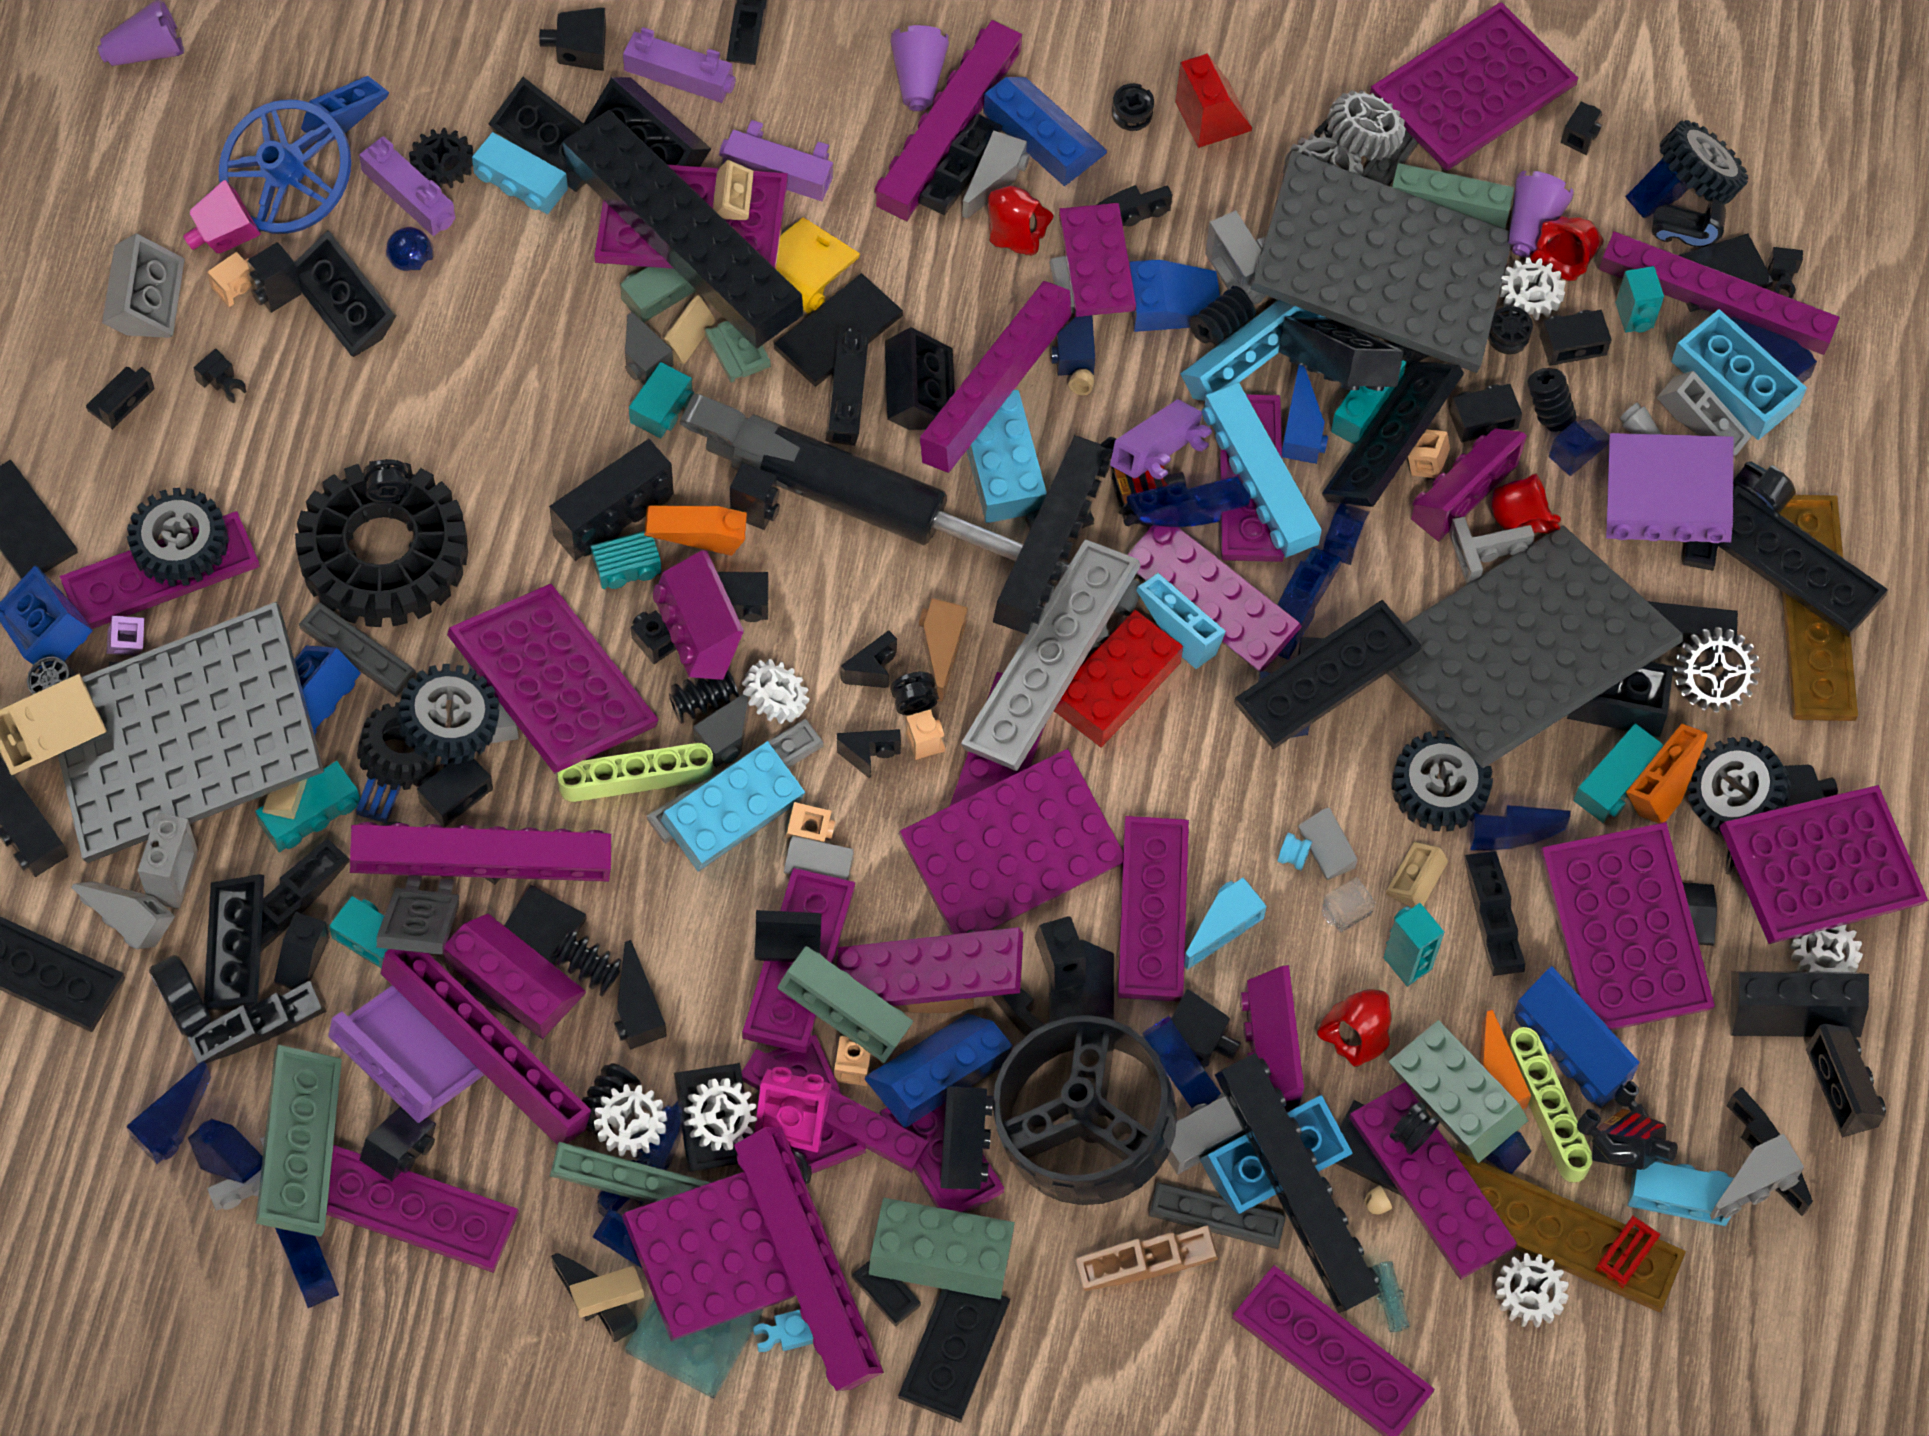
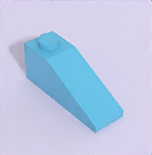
M1159 573L1137 587V593L1159 628L1184 646L1182 658L1197 669L1216 656L1226 631Z
M1244 877L1235 883L1230 881L1218 890L1213 904L1186 951L1184 967L1187 970L1264 919L1267 906Z

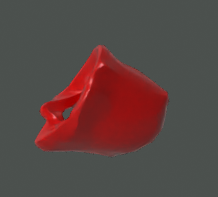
M1013 185L994 190L988 195L990 242L995 247L1008 248L1019 254L1035 255L1039 250V239L1045 236L1047 226L1053 220L1054 215L1052 212L1043 207L1040 201L1033 198L1028 191ZM1034 214L1037 220V227L1031 233L1030 218Z
M1560 216L1557 221L1543 222L1541 235L1536 243L1537 249L1530 259L1534 264H1536L1539 258L1542 259V265L1545 267L1552 263V272L1560 271V278L1566 281H1576L1581 274L1587 271L1590 261L1599 251L1604 240L1592 221L1581 217L1567 218Z
M1537 473L1494 489L1491 509L1495 520L1504 530L1531 525L1534 533L1549 534L1554 530H1560L1558 523L1561 522V517L1553 514L1548 508L1545 489Z
M1367 989L1349 995L1345 1001L1335 1004L1330 1012L1325 1015L1317 1029V1036L1321 1040L1334 1044L1337 1054L1346 1057L1354 1067L1377 1058L1390 1045L1388 1031L1392 1016L1389 995L1385 991ZM1342 1021H1345L1358 1032L1362 1041L1360 1045L1350 1046L1344 1043L1339 1032Z

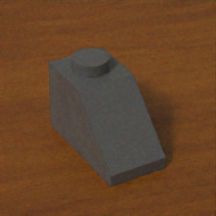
M633 312L627 315L625 369L632 379H639L645 385L660 362L670 367L674 365L673 350Z
M742 694L693 726L694 741L696 743H703L711 749L713 765L716 768L723 763H731L742 751L749 714V698L746 695Z

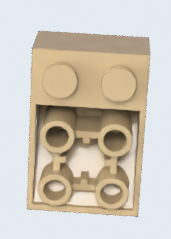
M80 673L0 709V753L11 775L107 732Z

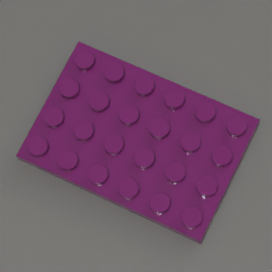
M1500 2L1372 85L1370 94L1373 92L1375 97L1383 98V101L1387 104L1392 103L1393 110L1400 111L1399 117L1405 120L1404 127L1406 131L1448 171L1576 86L1579 78Z
M668 165L713 209L716 176L719 168ZM754 171L749 218L747 220H724L776 269L788 173ZM603 200L594 254L595 263L673 268L665 258L655 251Z
M548 584L449 627L447 636L478 676H483L487 680L486 686L492 685L495 690L494 696L498 697L499 703L554 774L655 728L659 719L552 584Z
M1068 748L912 824L898 833L951 935L966 933L969 929L974 932L992 930L1123 864L1124 853Z
M1879 785L1726 821L1719 826L1768 944L1920 906L1929 901Z
M1667 822L1541 848L1540 851L1576 993L1610 1030L1709 1011L1715 1008Z

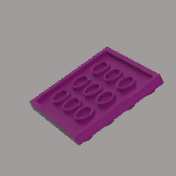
M745 1171L636 1208L622 1215L670 1341L786 1301L796 1295L788 1285V1275L783 1263L776 1256L775 1243L770 1231L765 1228L762 1222L763 1214L758 1202L750 1193L749 1188L751 1185Z

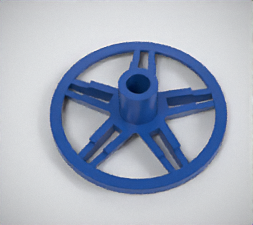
M292 99L267 103L246 115L228 136L219 162L220 183L224 180L229 183V177H264L266 179L259 201L260 209L257 219L253 216L251 217L260 231L272 234L298 232L321 221L338 204L347 187L351 172L349 143L337 121L322 108L312 103ZM277 110H303L319 117L325 124L314 131H309L294 143L289 144ZM270 112L272 113L275 122L274 124L281 141L280 143L274 140L271 124L268 117V113ZM261 117L264 143L258 148L256 156L230 160L233 147L240 135L251 123ZM330 130L332 131V132L329 133L324 139H322L321 141L319 140L316 144H314V145H313L310 149H308L305 153L302 152V150H304L305 148H307L308 146H310L311 144H313L314 142H316L318 139H320L322 136H324L327 132H329ZM336 138L340 152V168L338 178L332 189L321 178L305 167L304 164L331 140ZM260 166V171L228 172V168ZM306 175L330 194L327 199L301 184L300 181ZM289 184L322 203L315 211L299 220L287 223H274ZM275 188H278V192L271 207L272 211L270 213L268 221L265 222L273 198Z

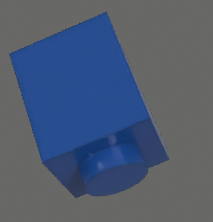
M366 76L312 99L309 103L322 108L330 114L341 126L344 133H347L385 100L389 92L372 78ZM306 112L301 129L308 133L311 130H316L325 122L319 117ZM330 130L329 132H327L324 136H322V137H321L320 139H318L316 142H318L319 140L321 141L322 139H324V138H325L329 133H331L332 131Z
M1298 365L1283 442L1282 458L1317 464L1319 453L1325 454L1328 435H1323L1325 422L1304 365Z

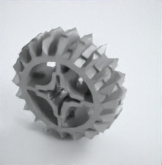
M1353 90L1348 94L1342 93L1330 107L1326 121L1329 125L1327 130L1333 134V140L1340 142L1339 147L1347 148L1349 153H1356L1359 158L1366 156L1370 161L1374 158L1380 161L1384 157L1390 158L1401 146L1406 128L1404 127L1405 120L1399 117L1400 111L1393 110L1392 103L1387 104L1383 101V98L1375 97L1373 92L1368 95L1363 90L1359 93Z
M1324 132L1320 135V138H1316L1311 133L1308 140L1301 137L1298 145H1292L1290 152L1285 156L1283 173L1292 150L1339 167L1336 164L1338 163L1344 170L1360 176L1363 174V165L1361 164V158L1356 153H1349L1347 148L1339 147V141L1333 140L1332 137L1326 138Z
M1715 627L1713 637H1711L1708 629H1703L1702 635L1704 639L1700 640L1697 635H1691V639L1695 644L1692 647L1685 642L1682 644L1683 649L1688 651L1687 655H1676V659L1684 662V664L1674 666V671L1684 673V675L1676 678L1675 682L1678 685L1687 684L1680 692L1683 696L1692 693L1689 698V702L1692 705L1701 699L1700 708L1702 710H1706L1710 702H1712V710L1714 712H1719L1721 702H1723L1726 710H1731L1730 700L1734 699L1738 705L1743 704V700L1739 695L1743 692L1746 696L1750 697L1752 692L1746 688L1748 683L1751 685L1758 684V681L1750 677V675L1760 673V668L1750 666V664L1758 661L1759 657L1756 654L1747 655L1753 650V645L1748 643L1742 646L1745 637L1741 634L1733 640L1734 631L1732 629H1728L1724 637H1722V629L1720 627ZM1723 645L1729 646L1737 652L1741 665L1725 661V653L1722 652ZM1713 646V649H1710V656L1706 661L1694 664L1696 658L1703 650ZM1715 663H1719L1723 668H1726L1723 669L1722 673L1719 672V676H1715L1711 671H1707L1712 666L1715 667ZM1693 674L1709 678L1711 694L1698 689L1694 682ZM1740 675L1737 682L1729 690L1721 693V690H1724V683L1728 678Z

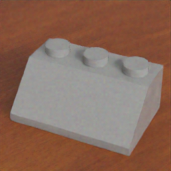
M137 233L114 245L102 323L129 336L172 337L185 258Z

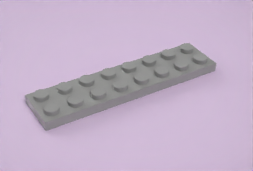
M1084 540L1054 589L1049 603L1045 604L1039 625L1033 624L1029 634L1023 640L961 742L965 750L1018 771L1141 565L1138 559L1092 541Z

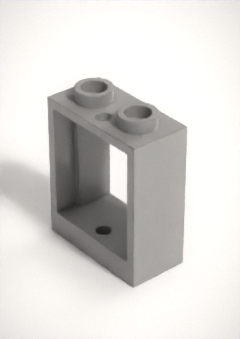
M1235 210L1210 221L1205 254L1227 289H1231L1232 286H1238L1247 293L1254 305L1260 303L1266 295L1250 288L1262 250Z
M156 813L138 868V874L145 894L154 896L164 906L178 909L181 907L198 854L188 819ZM153 842L159 843L157 847H152Z

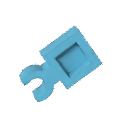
M800 1310L774 1316L775 1326L761 1323L753 1327L754 1335L763 1333L769 1337L767 1341L757 1344L758 1352H767L776 1343H781L783 1351L813 1344V1335L808 1324L803 1320Z

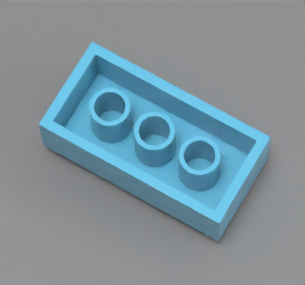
M1720 309L1677 343L1671 360L1683 373L1694 371L1757 440H1760L1800 406L1807 389L1804 384Z
M1019 389L1013 390L967 449L985 523L1026 516L1028 513L1039 510L1047 495Z
M767 741L664 811L661 822L699 872L792 808L794 802L799 803L805 791Z

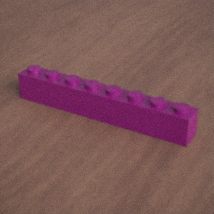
M991 20L986 29L982 28L979 31L972 50L967 49L964 53L960 68L957 71L953 70L951 72L945 90L937 93L930 112H925L922 115L916 133L914 135L910 134L907 137L903 152L900 156L896 155L891 161L889 173L885 178L881 177L878 180L874 189L876 207L904 221L909 220L919 205L920 194L933 180L936 168L949 154L953 141L974 116L980 114L984 108V94L1004 78L1020 54L1023 34L994 20Z
M1614 231L1599 267V270L1623 279L1625 271L1654 266L1664 295L1687 304L1692 302L1699 305V308L1711 313H1715L1720 309L1732 321L1822 355L1825 354L1840 319L1837 315Z
M1043 281L920 436L922 463L947 473L953 469L1070 319V290L1047 281Z
M362 822L358 825H351L350 873L609 882L612 834L604 833L600 830H588L585 833L572 832L569 829H556L553 832L540 831L532 827L521 830H507L500 826L490 827L489 829H475L469 825L443 828L437 824H428L424 827H410L405 823L378 826L373 822Z
M389 949L385 952L380 974L557 1145L558 1142L568 1144L585 1131L591 1109L429 953Z
M765 1127L734 1144L738 1154V1164L745 1171L751 1185L749 1188L750 1193L757 1200L763 1214L762 1222L773 1238L776 1256L785 1267L788 1275V1285L797 1296L801 1306L800 1314L811 1330L814 1348L823 1359L829 1383L835 1388V1391L852 1390L883 1374L884 1371L782 1127Z

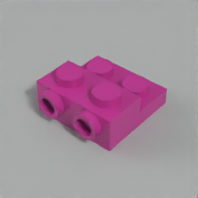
M775 1067L772 1070L767 1069L760 1085L754 1133L765 1127H782L790 1147L818 1153L822 1141L824 1119L828 1112L832 1083L824 1082L823 1077L817 1074H808L805 1077L792 1075L791 1070L786 1067Z

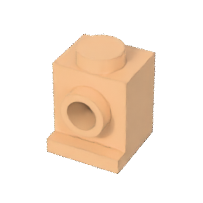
M237 252L207 272L211 288L229 307L234 305V297L244 294L252 286L247 276L250 273L248 259L244 260Z
M1426 429L1408 456L1412 476L1437 478L1442 473L1444 463L1450 451L1448 433L1446 431Z
M931 710L906 716V735L915 760L945 752L942 740L944 737L943 728L940 720H935Z
M794 802L785 837L798 836L820 842H825V838L831 839L835 826V821L830 820L832 811ZM807 821L815 822L816 830L812 832L806 830L805 823Z
M840 1036L834 1068L836 1082L867 1086L865 1076L869 1074L872 1054L846 1036ZM848 1053H854L859 1055L856 1057H852Z

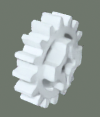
M1526 258L1523 265L1518 260L1515 261L1513 268L1507 267L1505 275L1501 278L1502 283L1499 295L1500 297H1505L1503 305L1519 307L1528 314H1533L1535 320H1539L1540 313H1543L1547 318L1550 317L1552 310L1557 311L1565 295V291H1563L1565 281L1560 280L1561 272H1552L1553 264L1550 263L1545 267L1542 265V259L1540 258L1536 264L1532 263L1530 258Z
M769 659L766 664L762 660L758 661L755 666L753 665L745 674V679L742 681V685L746 687L743 695L751 697L748 702L749 706L756 705L758 715L763 712L766 713L769 721L776 717L779 724H782L786 719L791 723L806 709L805 705L809 702V698L805 696L808 688L800 685L803 679L802 677L796 678L793 675L795 671L793 668L788 671L785 670L783 662L775 666L772 659Z
M1846 925L1796 937L1790 948L1795 950L1791 960L1800 961L1796 970H1806L1807 972H1856L1859 966L1857 963L1860 962L1863 956L1862 953L1857 952L1862 946V942L1853 941L1857 932L1855 930L1847 932L1845 930ZM1807 940L1809 941L1808 947L1811 949L1809 953L1806 950ZM1843 949H1846L1847 953L1846 962L1844 961L1845 955L1842 953Z
M728 1078L722 1079L720 1085L716 1079L708 1080L709 1088L704 1084H700L697 1086L699 1095L690 1094L688 1096V1099L693 1102V1106L684 1108L686 1113L691 1114V1119L686 1120L684 1123L694 1127V1130L690 1133L691 1138L702 1137L699 1143L701 1147L707 1146L711 1142L712 1151L720 1150L721 1145H723L725 1150L733 1149V1142L738 1143L743 1140L742 1134L752 1135L753 1131L748 1127V1124L756 1122L757 1118L751 1116L750 1111L757 1106L756 1104L747 1103V1099L751 1096L750 1092L740 1093L741 1083H734L730 1087V1080ZM726 1094L730 1095L737 1104L735 1105L727 1100ZM707 1100V1106L703 1113H701L702 1105ZM724 1110L725 1117L717 1119L716 1113ZM740 1116L739 1124L737 1128L734 1129V1124L737 1118ZM704 1125L714 1129L715 1135L708 1132Z
M625 1084L624 1092L619 1093L613 1088L611 1089V1099L604 1096L601 1098V1104L604 1108H595V1116L599 1119L594 1121L595 1130H601L598 1133V1140L600 1142L607 1140L606 1147L609 1152L618 1147L619 1156L623 1157L626 1150H631L632 1156L637 1157V1149L642 1148L645 1153H649L650 1142L659 1145L660 1137L658 1134H665L666 1126L662 1122L667 1121L666 1112L661 1111L663 1108L662 1100L653 1102L654 1092L652 1090L644 1095L642 1094L641 1085H638L635 1091H630L628 1084ZM642 1105L650 1111L652 1117H650V1114L643 1112ZM635 1112V1118H636V1119H633V1120L631 1121V1123L628 1124V1127H627V1130H626V1124H625V1122H629L630 1117H633V1113ZM608 1124H611L612 1128H616L619 1131V1136L611 1131Z
M1525 1253L1522 1262L1513 1257L1509 1263L1510 1267L1505 1265L1502 1267L1500 1274L1503 1277H1498L1495 1285L1501 1289L1497 1290L1495 1299H1504L1499 1309L1501 1311L1508 1309L1511 1311L1509 1320L1513 1321L1518 1316L1522 1318V1326L1525 1327L1528 1320H1533L1535 1327H1539L1542 1318L1550 1324L1554 1319V1314L1560 1315L1564 1307L1561 1304H1566L1569 1295L1563 1292L1567 1290L1569 1284L1566 1281H1560L1564 1273L1562 1269L1557 1271L1552 1269L1555 1261L1550 1260L1547 1264H1544L1540 1254H1538L1535 1261H1531L1529 1254ZM1514 1277V1283L1517 1288L1511 1293L1510 1283ZM1527 1287H1528V1289H1530V1290H1533V1289H1536V1290H1537V1289H1539L1538 1292H1537V1294H1536L1534 1291H1530V1292L1526 1291V1292H1525V1290H1526ZM1550 1288L1553 1289V1300L1551 1303H1549V1296L1547 1295Z

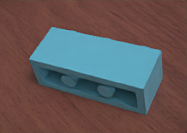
M494 132L490 134L472 156L474 174L481 181L496 185L506 195L515 196L524 201L531 209L540 210L547 215L568 190L565 172Z
M1658 1159L1644 1170L1633 1169L1628 1206L1726 1226L1731 1217L1725 1219L1721 1215L1712 1220L1710 1214L1734 1178L1728 1177V1174L1722 1171H1710L1708 1173L1698 1171L1695 1167L1687 1164H1678L1676 1166L1664 1164Z

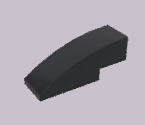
M559 1253L551 1256L553 1268L572 1299L570 1285L599 1277L586 1267ZM627 1304L584 1317L587 1322L598 1315L614 1342L638 1330L637 1318Z

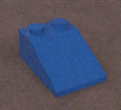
M1164 260L1129 262L1136 309L1132 311L1134 332L1191 328L1190 320L1192 316L1198 314L1201 309L1206 308L1209 303L1215 301L1220 296L1216 271Z
M36 565L0 602V622L23 658L33 665L46 657H57L65 662L70 654L79 645L83 644L93 631L77 608Z

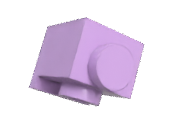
M112 616L107 632L106 654L139 655L143 649L144 618Z

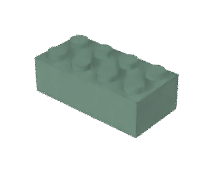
M1439 1020L1388 1061L1402 1083L1406 1082L1415 1097L1434 1117L1437 1116L1440 1119V1123L1477 1163L1481 1162L1529 1121L1520 1104Z
M883 1197L870 1255L869 1275L1001 1299L1015 1222Z

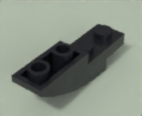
M1134 185L1107 197L1096 205L1119 203L1122 225L1129 227L1141 220L1150 217H1160L1171 211L1173 194L1168 185L1140 194L1137 186Z

